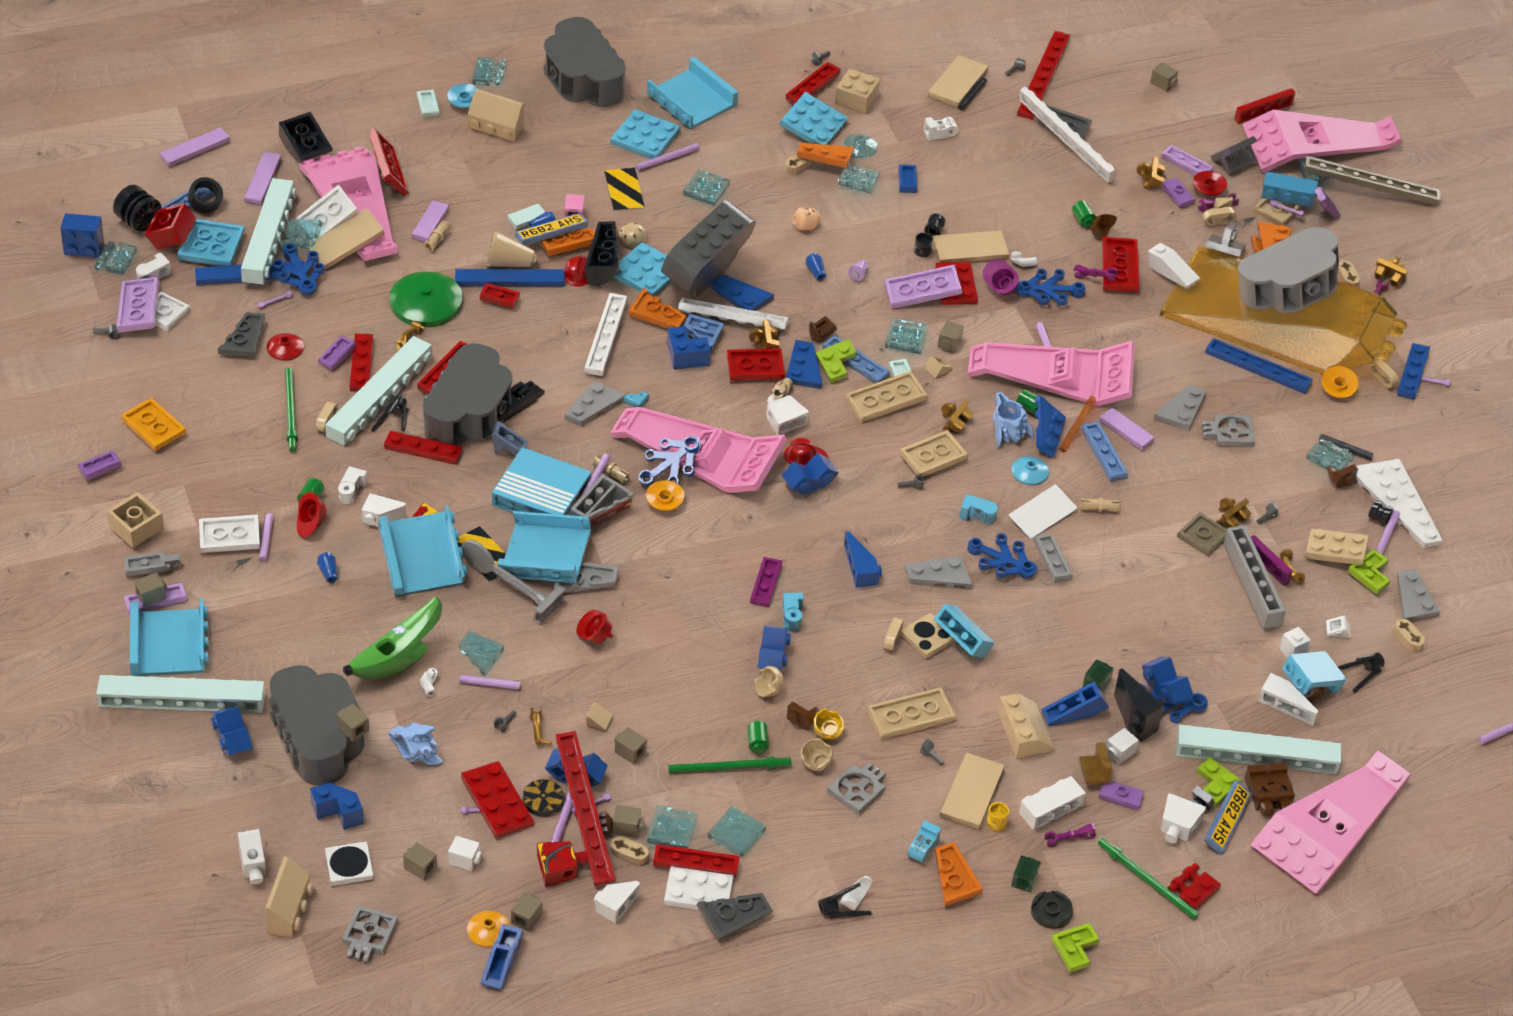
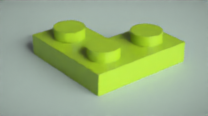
M850 339L816 352V357L830 383L848 377L842 362L857 356V352Z
M1375 549L1365 555L1364 565L1352 564L1348 569V573L1375 594L1388 587L1391 581L1379 572L1388 564L1389 560Z
M1211 757L1203 762L1196 771L1199 776L1209 782L1203 790L1214 798L1215 808L1225 799L1233 782L1238 780L1241 783L1242 781Z
M1087 923L1054 934L1051 937V941L1068 971L1072 973L1089 967L1090 961L1083 949L1098 944L1099 937L1091 924Z

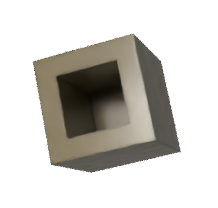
M1161 62L1152 70L1150 83L1167 92L1170 88L1176 86L1178 70Z
M947 320L939 333L937 347L955 352L962 340L964 326Z
M157 573L134 580L135 593L143 607L166 599L165 590H167V585L164 579L159 578Z
M354 704L341 709L336 714L337 727L350 740L355 741L369 732V718Z
M629 727L622 733H618L614 739L615 753L633 764L647 752V739Z
M616 805L612 834L637 838L638 830H642L644 825L641 809Z
M417 842L411 848H408L403 855L404 869L422 880H425L437 867V854Z
M524 893L511 909V923L529 932L543 914V901L536 896Z

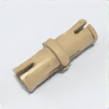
M442 220L438 227L430 233L431 236L424 243V248L429 252H433L438 243L444 240V236L451 228V224L446 220Z
M790 378L779 381L775 388L772 389V396L780 399L788 394L789 390L793 387L791 385L793 381Z
M597 455L592 465L597 467L602 457ZM610 461L603 471L605 475L617 479L622 484H625L630 477V473L622 470L616 463Z
M1081 498L1080 510L1098 511V513H1102V511L1119 512L1120 500Z

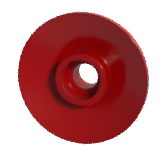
M1201 171L1193 177L1192 184L1194 188L1205 195H1219L1227 188L1226 179L1214 171Z
M291 333L277 334L267 343L268 354L274 359L281 361L295 359L304 350L302 339Z

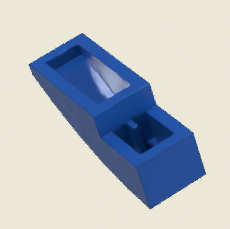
M504 924L501 925L496 943H493L480 984L502 989L524 936L522 929Z

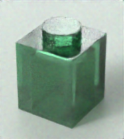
M1096 659L1085 673L1083 687L1095 681L1103 692L1112 680L1114 668Z
M1021 855L1013 874L1011 886L1031 893L1039 875L1041 861Z

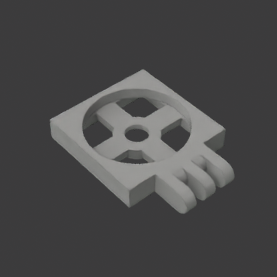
M1214 414L1213 421L1202 422L1204 439H1216L1217 446L1254 447L1255 439L1251 415ZM1221 422H1228L1229 426L1227 428H1219L1218 425ZM1236 423H1245L1247 428H1239ZM1235 429L1237 433H1232L1230 430ZM1240 435L1247 436L1246 438L1239 440Z
M868 763L863 769L853 764L827 788V793L859 815L885 791V786L880 782L885 778L886 774L883 771L879 773L880 769L877 767L872 770L873 764ZM851 775H856L861 780L858 783H852L848 778ZM840 785L848 790L844 796L839 791L838 787ZM868 785L874 788L872 795L864 791V788ZM857 787L860 789V791L858 793H855L852 791V789ZM860 798L863 801H852V799Z
M357 905L342 938V944L350 946L347 957L352 958L356 951L355 959L360 960L362 955L365 954L363 961L368 963L373 952L383 955L398 923V916ZM370 917V920L364 923L359 921L363 918ZM380 919L387 924L388 929L378 926ZM373 927L374 931L367 932L366 928ZM352 929L362 931L363 935L360 940L353 938ZM375 935L383 937L382 942L379 944L369 942L371 937Z

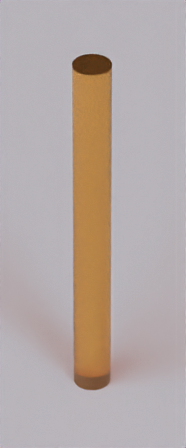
M1094 396L1089 397L1059 448L1061 452L1065 453L1096 401Z

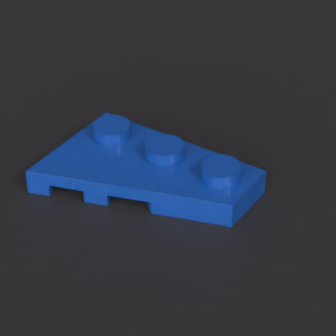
M724 274L710 284V288L735 307L756 311L774 299L773 293Z
M795 340L786 378H790L795 385L822 389L814 343Z
M1038 395L1035 397V403L1038 405V410L1035 412V417L1038 419L1036 446L1047 457L1051 458L1055 456L1066 416L1045 398Z

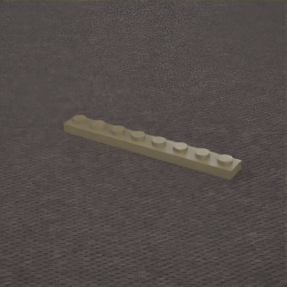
M1307 156L1305 159L1304 171L1310 174H1317L1345 183L1372 188L1427 204L1438 205L1440 201L1439 189Z

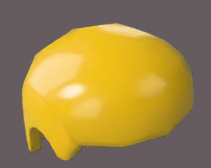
M824 708L816 713L813 723L817 736L824 740L838 739L844 730V720L838 712L829 711L827 708Z

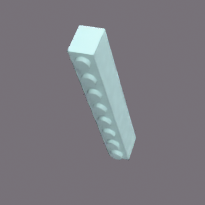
M272 178L241 267L242 282L264 284L266 277H269L270 266L273 265L274 261L273 255L277 254V243L281 242V232L285 230V221H288L289 210L292 209L293 205L292 199L296 197V188H294L292 180Z
M413 336L325 424L326 438L344 447L354 440L360 430H363L372 418H375L378 412L383 407H386L389 401L394 396H397L405 385L409 384L410 380L421 371L422 367L431 361L433 357L432 345Z
M100 675L97 688L98 707L219 711L238 706L240 712L262 713L265 698L264 681Z
M1179 725L1176 736V756L1205 760L1211 757L1215 761L1248 765L1266 764V767H1268V764L1286 763L1288 769L1338 775L1341 764V743Z

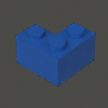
M686 326L668 328L667 346L673 369L710 366L711 350L707 337L689 339Z

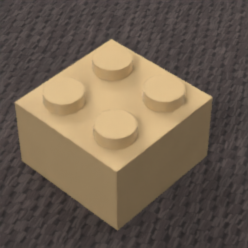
M849 68L836 87L835 104L866 114L879 95L880 78Z
M139 492L107 510L109 527L132 548L164 529L162 512Z

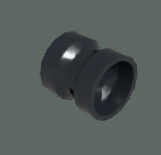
M937 213L931 214L925 225L924 232L932 237L941 235L946 223L945 218Z
M928 233L917 234L915 237L914 253L919 257L930 256L933 237Z
M1376 500L1370 509L1368 517L1372 519L1378 518L1380 523L1387 525L1394 508L1383 506L1382 502Z

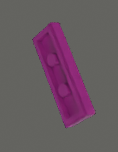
M1252 535L1251 539L1266 570L1282 585H1288L1293 571L1261 540Z
M763 557L750 598V604L764 607L770 606L782 567V560Z

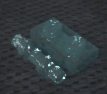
M478 57L472 84L489 86L490 82H494L497 86L501 85V82L504 80L503 73L507 67L506 60L500 59L497 64H494V59Z
M848 164V167L843 169L838 179V185L871 194L880 173L875 172L871 168L864 169L856 164Z
M289 219L284 233L287 240H281V246L284 247L287 243H293L296 247H301L302 249L314 247L315 241L312 238L319 237L323 223L320 219Z
M108 242L103 247L102 254L97 257L94 268L100 271L102 267L106 266V271L124 275L137 252V246L119 242L118 246L115 247L113 242Z
M1323 438L1319 441V444L1316 443L1306 456L1308 460L1325 469L1328 466H1333L1338 470L1345 468L1348 462H1352L1355 457L1349 453V450L1341 449L1333 441H1327Z

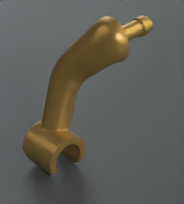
M413 321L410 328L401 334L397 341L398 351L407 343V339L414 332L421 334L424 331V327L420 322Z
M1283 549L1280 553V559L1293 571L1291 578L1296 583H1303L1305 581L1304 573L1297 572L1290 565V560L1293 558L1292 549Z
M531 707L530 720L533 721L536 745L540 746L541 743L552 745L551 740L542 739V709L539 712H534V708Z

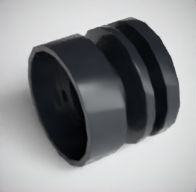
M135 184L123 188L118 193L113 204L114 214L138 232L147 231L156 211L162 209L159 200Z

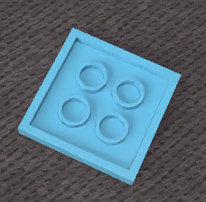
M805 92L782 118L779 125L810 144L828 145L847 123L849 117Z
M634 109L610 138V144L653 159L659 157L680 132V126Z
M196 219L194 227L187 237V241L180 246L177 254L178 260L217 266H231L245 232L244 226Z
M641 242L619 262L620 271L613 277L640 293L645 288L648 290V294L653 297L672 282L671 279L661 272L667 255L644 242Z

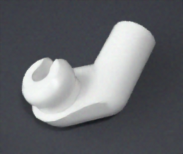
M1014 251L1012 253L1011 260L1013 263L1021 267L1037 266L1036 257L1022 258L1021 252Z
M429 668L420 679V685L427 697H432L436 693L433 683L438 672L434 668Z

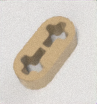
M797 154L786 160L785 171L789 174H797L811 166L813 161L796 157Z
M1232 207L1209 209L1203 214V219L1207 226L1227 225L1230 221L1234 222L1237 218Z
M1346 260L1340 261L1337 275L1342 285L1350 290L1356 289L1360 277L1354 265Z
M1382 359L1370 363L1371 373L1386 388L1398 385V375Z
M326 402L316 421L315 429L317 431L326 433L325 424L337 413L338 404Z
M893 618L884 640V649L894 650L900 636V631L903 628L904 620Z
M1399 619L1394 627L1395 635L1410 651L1418 652L1422 650L1425 642L1424 636L1409 620Z
M621 836L615 837L611 841V853L613 856L638 866L644 865L648 861L649 852L646 846Z

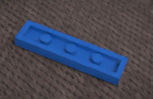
M1412 343L1397 396L1415 400L1430 346Z

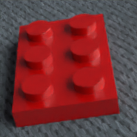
M942 262L935 264V269L955 265L962 289V294L941 298L942 305L978 303L971 262Z
M782 348L727 350L726 356L730 381L785 379Z

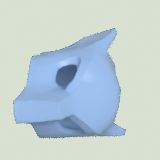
M1002 392L996 393L994 399L996 409L992 421L995 428L997 448L1001 447L1002 439L1009 443L1010 438L1014 443H1017L1020 437H1025L1024 433L1034 438L1033 429L1027 421L1026 412L1022 405L1009 400Z
M413 722L407 725L406 728L398 726L388 732L389 738L397 745L402 757L410 763L420 760L428 765L443 763L437 756L436 748H438V745L430 733L435 730V727Z

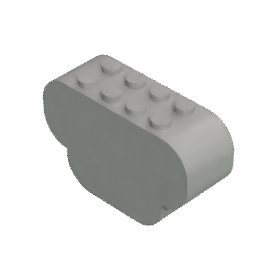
M1311 227L1243 259L1238 264L1239 296L1241 301L1248 307L1256 310H1265L1273 307L1282 313H1295L1333 295L1337 290V274L1339 272L1338 238L1326 228Z

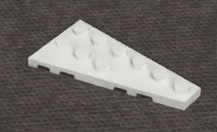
M1400 459L1356 466L1358 468L1357 483L1361 487H1365L1375 501L1382 502L1383 506H1390L1394 510L1399 511L1400 516L1397 523L1399 525L1403 524L1409 530V534L1423 548L1440 546L1443 540Z

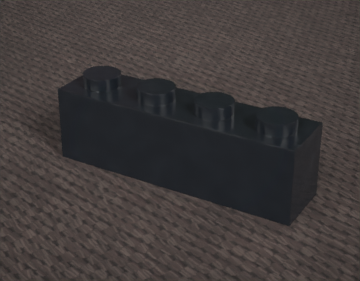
M615 221L598 222L584 267L588 285H606L620 271L618 256L619 233Z

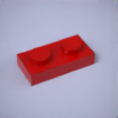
M489 283L485 284L480 293V300L514 309L520 299V292Z

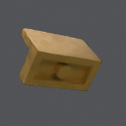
M1096 743L1095 756L1079 757L1085 782L1087 785L1111 784L1112 765L1105 743Z

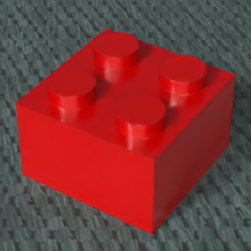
M185 203L157 210L145 236L157 250L182 245L187 241V237L193 229L197 218Z

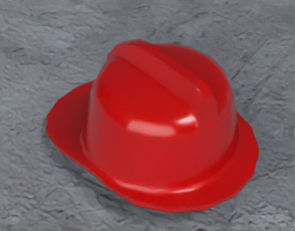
M579 255L567 261L564 269V280L569 285L580 287L588 283L584 271L587 257Z
M807 438L791 440L790 446L784 451V458L788 463L792 464L794 461L803 466L817 453L827 458L828 455L823 449L814 446Z
M313 492L305 493L298 504L297 532L298 535L305 538L313 534L316 528L325 520L327 514L326 505Z
M591 610L579 620L576 632L583 639L602 643L607 638H613L611 634L613 625L605 613Z

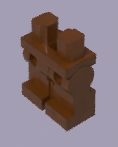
M1286 763L1268 764V768H1266V764L1247 767L1244 778L1248 790L1252 793L1251 796L1255 803V810H1260L1264 817L1273 815L1275 809L1282 810L1293 804L1295 794L1289 781Z

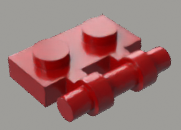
M1196 863L1187 866L1179 877L1171 880V884L1167 887L1173 893L1178 891L1180 893L1178 897L1195 910L1215 894L1221 886L1220 882L1206 872L1200 876L1196 874L1200 869ZM1187 880L1192 882L1189 886L1184 884Z

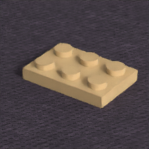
M948 430L900 449L901 457L916 475L921 474L923 476L964 461L968 456L967 452Z
M1311 529L1305 559L1364 565L1369 535Z

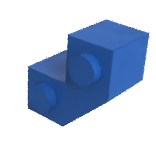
M817 453L805 466L793 461L781 475L792 490L804 495L826 487L839 472L827 457Z
M764 626L757 668L773 666L781 671L783 666L786 667L788 655L785 654L786 645H790L791 633H788V628Z
M1159 657L1141 665L1144 679L1163 703L1175 704L1193 696L1188 677L1177 676L1171 657Z
M238 706L212 712L213 718H210L213 730H217L221 751L231 755L253 749L248 729L244 727Z
M558 748L554 749L545 769L557 781L566 783ZM592 753L583 757L591 787L600 784L608 766L599 756Z
M332 783L310 788L311 805L317 819L338 814L343 829L364 824L363 808L356 792Z

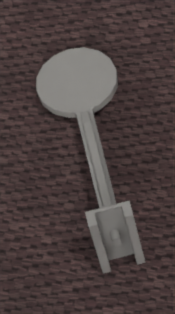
M467 540L463 543L461 547L463 557L472 568L480 573L493 571L499 577L535 600L538 606L535 608L533 621L539 625L563 602L564 598L561 595L565 592V589L560 585L548 596L539 593L505 569L496 565L490 552L481 543L475 540Z

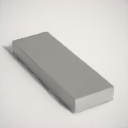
M1053 533L1034 537V543L1053 582L1072 580L1073 574Z

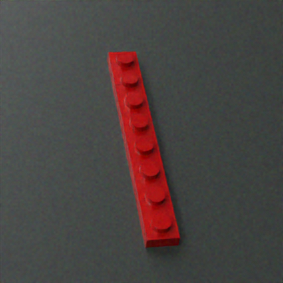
M1054 31L1028 89L1033 91L1040 101L1043 100L1068 45L1070 34ZM1023 103L1020 104L1017 116L1033 120L1035 115Z
M576 730L555 734L594 886L615 882L613 868Z

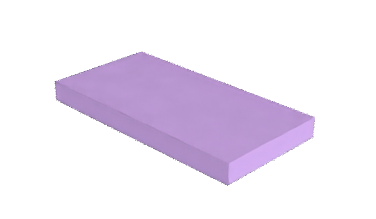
M955 265L884 280L892 309L962 294Z
M158 277L122 281L116 327L118 333L155 328L159 291Z

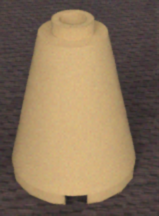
M494 231L486 266L530 268L531 265H535L537 255L534 254V250Z

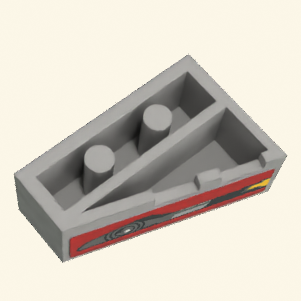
M602 474L570 508L569 515L589 517L592 528L630 508L634 493Z

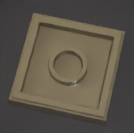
M1199 512L1177 533V537L1208 557L1224 542L1227 529Z

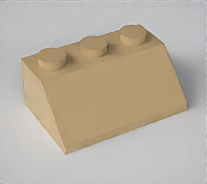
M479 89L474 91L467 114L468 128L515 142L523 131V103Z
M1019 693L1000 697L997 713L1016 758L1055 751L1036 702Z
M284 857L265 911L267 932L269 934L293 938L295 930L300 928L301 913L306 911L307 896L312 894L313 883H310V874L288 857Z

